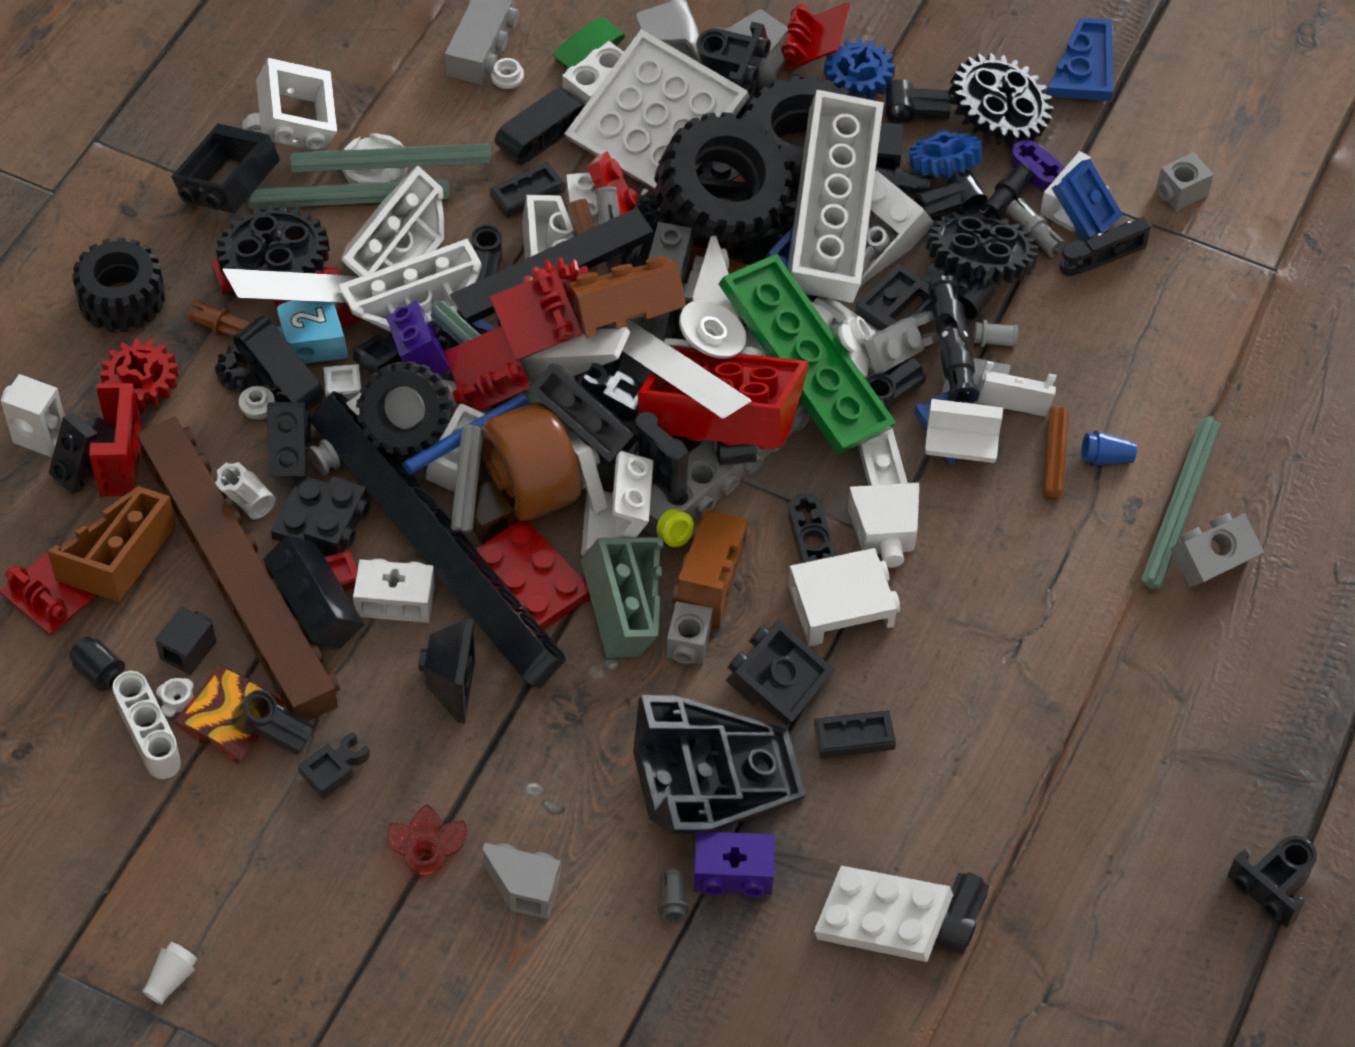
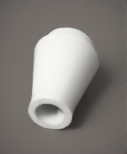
M170 942L166 949L161 948L142 993L149 999L162 1005L166 998L195 971L193 965L197 958L180 945Z

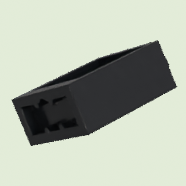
M217 124L171 177L183 202L235 214L279 163L280 158L270 135ZM227 159L241 162L223 184L209 181Z

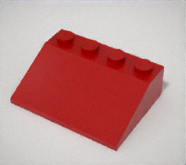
M670 346L752 400L724 419L653 371L638 391L639 414L643 412L655 414L658 419V426L669 436L686 437L691 441H721L725 445H755L760 449L771 450L781 448L790 433L809 368V361L740 353L732 358L720 359L708 356L695 348Z

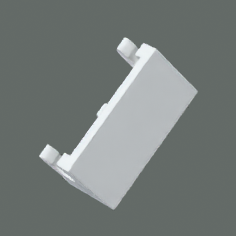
M986 361L980 375V395L978 396L977 403L1044 417L1047 416L1056 391V387L1053 386L1056 379L1055 374L1049 373L1046 381L1042 382L992 372L994 362Z

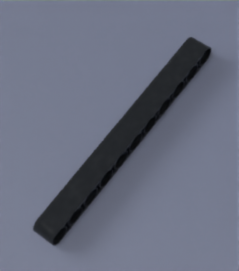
M332 391L310 417L312 425L332 445L340 459L360 483L366 487L369 494L428 565H433L434 572L517 672L532 686L539 689L542 688L565 663L566 657L467 538L462 533L452 530L451 519L413 474L409 475L406 472L403 462L397 455L385 452L386 449L381 446L377 448L372 444V438L364 435L362 432L364 430L362 422L358 423L357 414L346 404L350 400L342 394Z

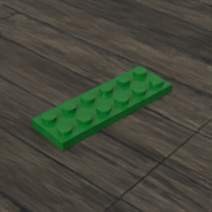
M777 254L726 275L721 279L718 285L769 357L809 361V368L799 401L837 455L890 430L895 425L896 421Z

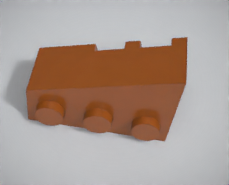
M667 256L647 259L646 265L635 268L632 267V264L619 265L611 269L612 273L598 276L596 272L585 273L577 276L576 282L569 283L575 315L586 338L596 336V328L614 323V327L618 329L627 326L626 320L642 316L645 319H649L686 306L678 264L673 259L667 260Z
M137 486L102 511L103 517L90 527L83 525L75 531L76 537L60 548L58 545H55L48 550L55 581L116 602L122 600L176 527L170 496Z
M705 510L701 522H695L694 531L690 541L692 545L689 552H686L684 555L681 573L674 587L672 603L675 604L678 601L713 608V628L720 629L747 540L748 519Z

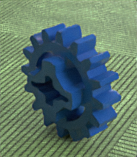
M858 38L857 43L852 44L850 40L846 39L844 47L839 45L837 52L831 56H826L823 75H826L827 80L835 82L837 88L844 87L858 98L867 95L870 100H873L875 92L884 95L887 85L893 81L895 64L892 63V54L885 55V46L874 47V40H871L868 44H863L862 38Z
M948 131L936 132L937 135L934 137L929 135L925 140L916 141L917 145L911 146L909 152L911 168H914L915 173L922 171V176L934 174V177L943 175L944 178H950L957 172L965 173L967 168L974 169L976 167L975 163H981V157H983L981 141H978L977 136L970 137L969 133L957 134V132L948 133Z

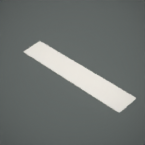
M223 269L239 298L346 303L339 290V284L359 278V276Z
M626 321L627 326L624 327L630 331V334L622 351L719 417L724 419L752 401L633 321Z

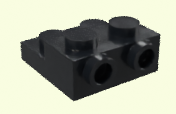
M299 476L271 529L272 539L281 541L288 534L315 542L324 556L344 552L345 548H351L354 543L357 531L356 526L359 520H364L369 513L371 500L367 498L366 487L336 477H332L330 482L327 483L311 477Z
M777 620L769 628L762 625L748 641L753 645L752 649L747 655L740 651L727 666L732 673L725 681L752 705L759 701L782 723L788 726L835 669L780 620Z

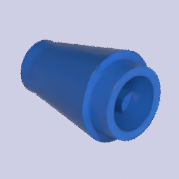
M1097 430L1093 434L1086 433L1084 435L1081 457L1083 461L1090 462L1091 466L1134 463L1136 459V442Z

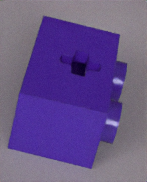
M417 300L397 308L393 313L386 316L403 362L411 361L416 362L418 365H426L431 368L430 371L439 375L450 370L437 332Z
M731 832L696 833L693 891H702L712 896L723 893H742L747 897H760L764 894L772 895L775 835ZM737 865V868H732L730 866Z

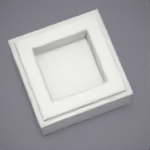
M359 364L323 367L326 398L332 391L342 394L349 400L360 393Z

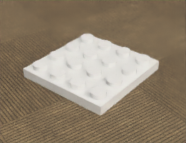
M641 29L565 132V136L568 140L596 157L607 151L611 159H615L619 163L624 174L654 191L657 185L654 181V176L659 165L658 162L677 130L683 128L689 120L693 118H699L700 120L703 114L716 113V117H720L722 112L734 113L735 118L750 95L744 88ZM702 162L695 165L696 171L702 164Z

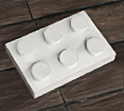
M841 866L814 933L818 940L927 962L953 893L950 886Z

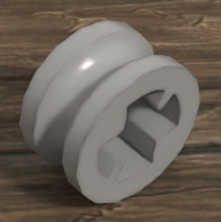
M321 440L317 448L315 446L308 448L309 457L322 476L328 475L330 468H340L339 457L327 440Z

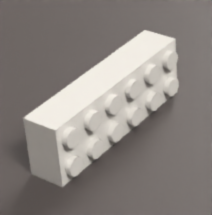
M816 90L808 115L787 268L805 294L853 303L862 279L884 102Z

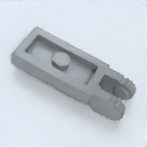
M932 311L902 319L864 340L874 373L885 372L925 350V346L938 341L935 331L927 332L921 336L917 326L929 323L933 319Z

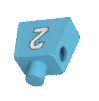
M291 300L277 307L280 326L276 328L304 364L348 358L345 338L334 302Z

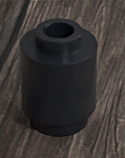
M84 637L70 651L69 658L72 661L73 668L99 691L113 689L114 680L125 671V663L99 639Z

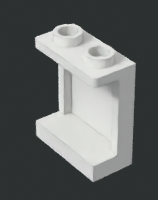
M620 451L616 456L613 492L603 491L608 508L594 513L589 507V498L586 494L582 556L585 555L597 538H636L649 522L653 460Z
M875 548L790 566L788 587L808 646L823 644L824 632L882 619L886 628L894 627L896 613L900 612V602L896 591H890L887 583L889 582L887 564L885 561L879 560Z

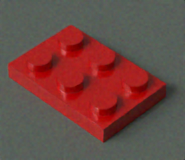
M517 521L476 548L478 553L543 630L590 599L587 583L528 521Z

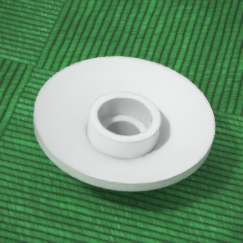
M707 300L693 301L683 308L679 317L680 329L686 340L698 351L714 358L727 359L735 357L743 350L746 344L745 329L741 321L729 309Z

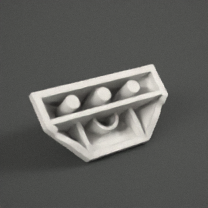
M416 166L381 202L348 243L341 261L359 277L436 250L444 240L443 188L419 166Z
M464 239L339 284V290L353 315L389 332L391 330L386 316L393 313L397 308L408 305L415 300L418 301L431 323L435 324L436 322L430 316L432 307L440 301H444L458 313L451 301L450 294L475 283L481 271L482 263L469 240Z

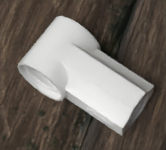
M226 462L217 470L218 477L215 483L217 487L239 505L250 519H260L272 510L276 498L253 472L248 471L239 462L234 464Z

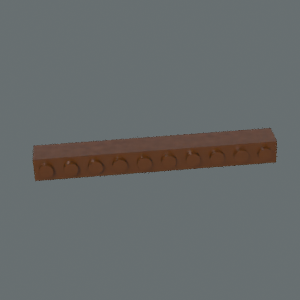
M174 416L137 432L136 436L141 456L163 494L170 496L176 517L287 710L310 721L337 708L336 692L340 691V686L334 673L331 670L325 672L321 665L323 657L317 644L314 642L308 643L304 636L307 634L296 614H291L288 608L291 605L280 587L276 588L272 581L274 577L264 560H260L257 556L258 547L253 535L250 532H243L240 527L243 525L237 508L235 505L228 506L225 501L227 495L215 484L217 479L213 480L209 474L212 470L207 457L203 452L200 454L196 452L194 447L197 445L190 428H182L177 417Z

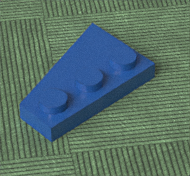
M1079 18L1067 44V49L1059 61L1056 73L1047 87L1046 95L1051 97L1111 101L1113 95L1112 20Z

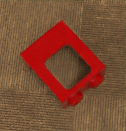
M133 383L96 384V390L103 419L116 430L115 442L90 443L89 456L99 496H125L137 487L140 450L136 433L142 431V422Z

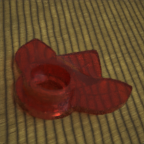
M427 804L414 815L409 826L401 823H391L388 830V841L395 852L405 857L406 864L412 872L418 875H431L443 866L446 857L460 851L466 839L465 821H454L444 825L435 810ZM422 855H429L432 857V859L428 861H420L419 857Z

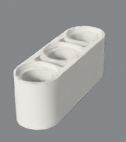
M137 671L123 672L116 677L112 686L119 713L151 776L157 779L171 778L179 771L181 766L175 736L146 678ZM138 693V695L134 697H126L130 694ZM144 723H153L147 727H140ZM162 752L168 753L163 757H155V755Z

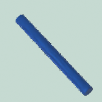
M521 393L468 425L482 428L487 420L527 405L529 401ZM463 428L404 461L403 466L406 472L411 475L459 447Z

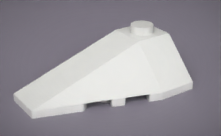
M626 327L618 329L596 328V336L586 338L583 333V335L523 358L521 361L528 380L534 384L552 362L560 365L571 376H575L588 371L592 363L604 365L617 360L629 337L630 331Z

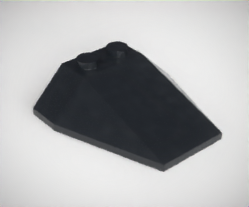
M641 695L639 698L633 754L649 819L670 833H710L799 801L806 796L788 729L679 696Z

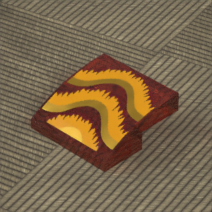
M219 664L173 723L203 746L208 742L239 764L260 735H247L236 729L232 720L233 710L254 690L268 692L273 696L276 704L281 707L285 702L252 680ZM250 706L248 707L251 715L259 719L261 718L258 710Z

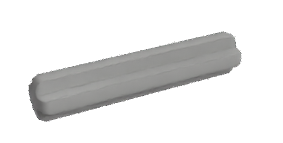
M466 425L461 433L451 523L452 530L460 533L470 532L473 529L483 440L481 427Z

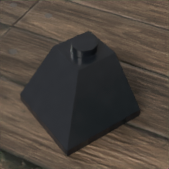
M467 618L430 634L428 648H421L419 656V671H425L426 687L458 723L466 722L476 663L474 619Z

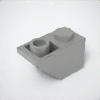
M484 843L482 849L484 868L509 909L549 920L561 881V860H557L543 852L532 854L519 851L505 843H498L496 845Z

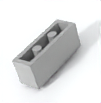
M471 0L445 52L446 76L484 85L488 74H492L499 51H504L507 46L510 29L515 28L518 23L519 9H516L515 0Z

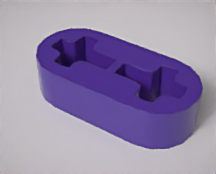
M1022 140L1013 147L1011 156L1012 167L1014 168L1018 163L1028 165L1032 169L1030 173H1034L1030 183L1042 192H1045L1065 169L1057 159L1034 141Z

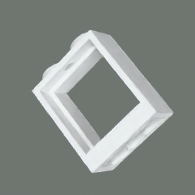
M267 58L256 79L261 133L270 135L272 142L313 151H326L337 132L330 72ZM279 94L315 102L317 121L282 114Z

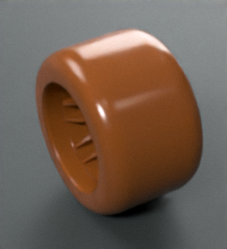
M539 402L530 403L495 416L483 424L481 428L483 434L481 452L490 480L493 479L497 488L502 491L513 508L514 519L531 521L567 507L579 498L582 490V480L575 451L559 418L545 404Z

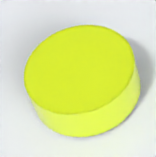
M670 509L658 520L656 533L658 537L664 539L663 543L671 547H680L691 538L694 531V522L692 517L682 510Z

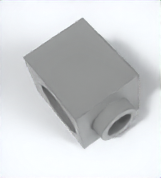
M1193 152L1161 167L1156 190L1162 200L1167 201L1175 211H1178L1208 196L1214 174Z
M676 601L667 637L666 658L674 659L681 664L695 663L703 665L712 628L713 608ZM690 634V635H693V636H695V637H693V638H686V637H683V635Z

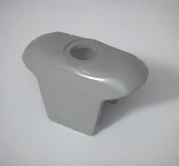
M672 0L671 2L636 14L640 30H644L701 63L696 46L699 33L686 0Z
M761 9L731 27H712L752 37L750 30L751 22L765 25L767 37L771 40V47L767 58H762L759 65V77L757 80V90L759 91L764 87L769 89L770 84L777 81L776 74L787 61L783 57L779 44L788 34V28Z

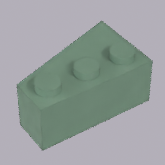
M662 537L597 538L581 558L606 658L640 657L658 637L660 611L658 580L662 576V566H659L660 550L663 548L664 540Z

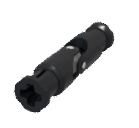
M939 276L929 282L928 293L933 297L934 301L932 314L940 346L941 363L944 377L949 381L950 386L948 400L972 404L978 400L980 391L977 385L974 384L973 379L975 366L973 355L968 346L969 337L963 304L958 301L957 296L959 283L952 276Z

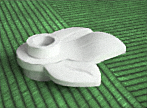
M858 316L854 319L849 317L840 325L839 337L843 347L848 350V355L862 375L866 377L868 368L873 370L864 340L872 336L868 325L861 317Z

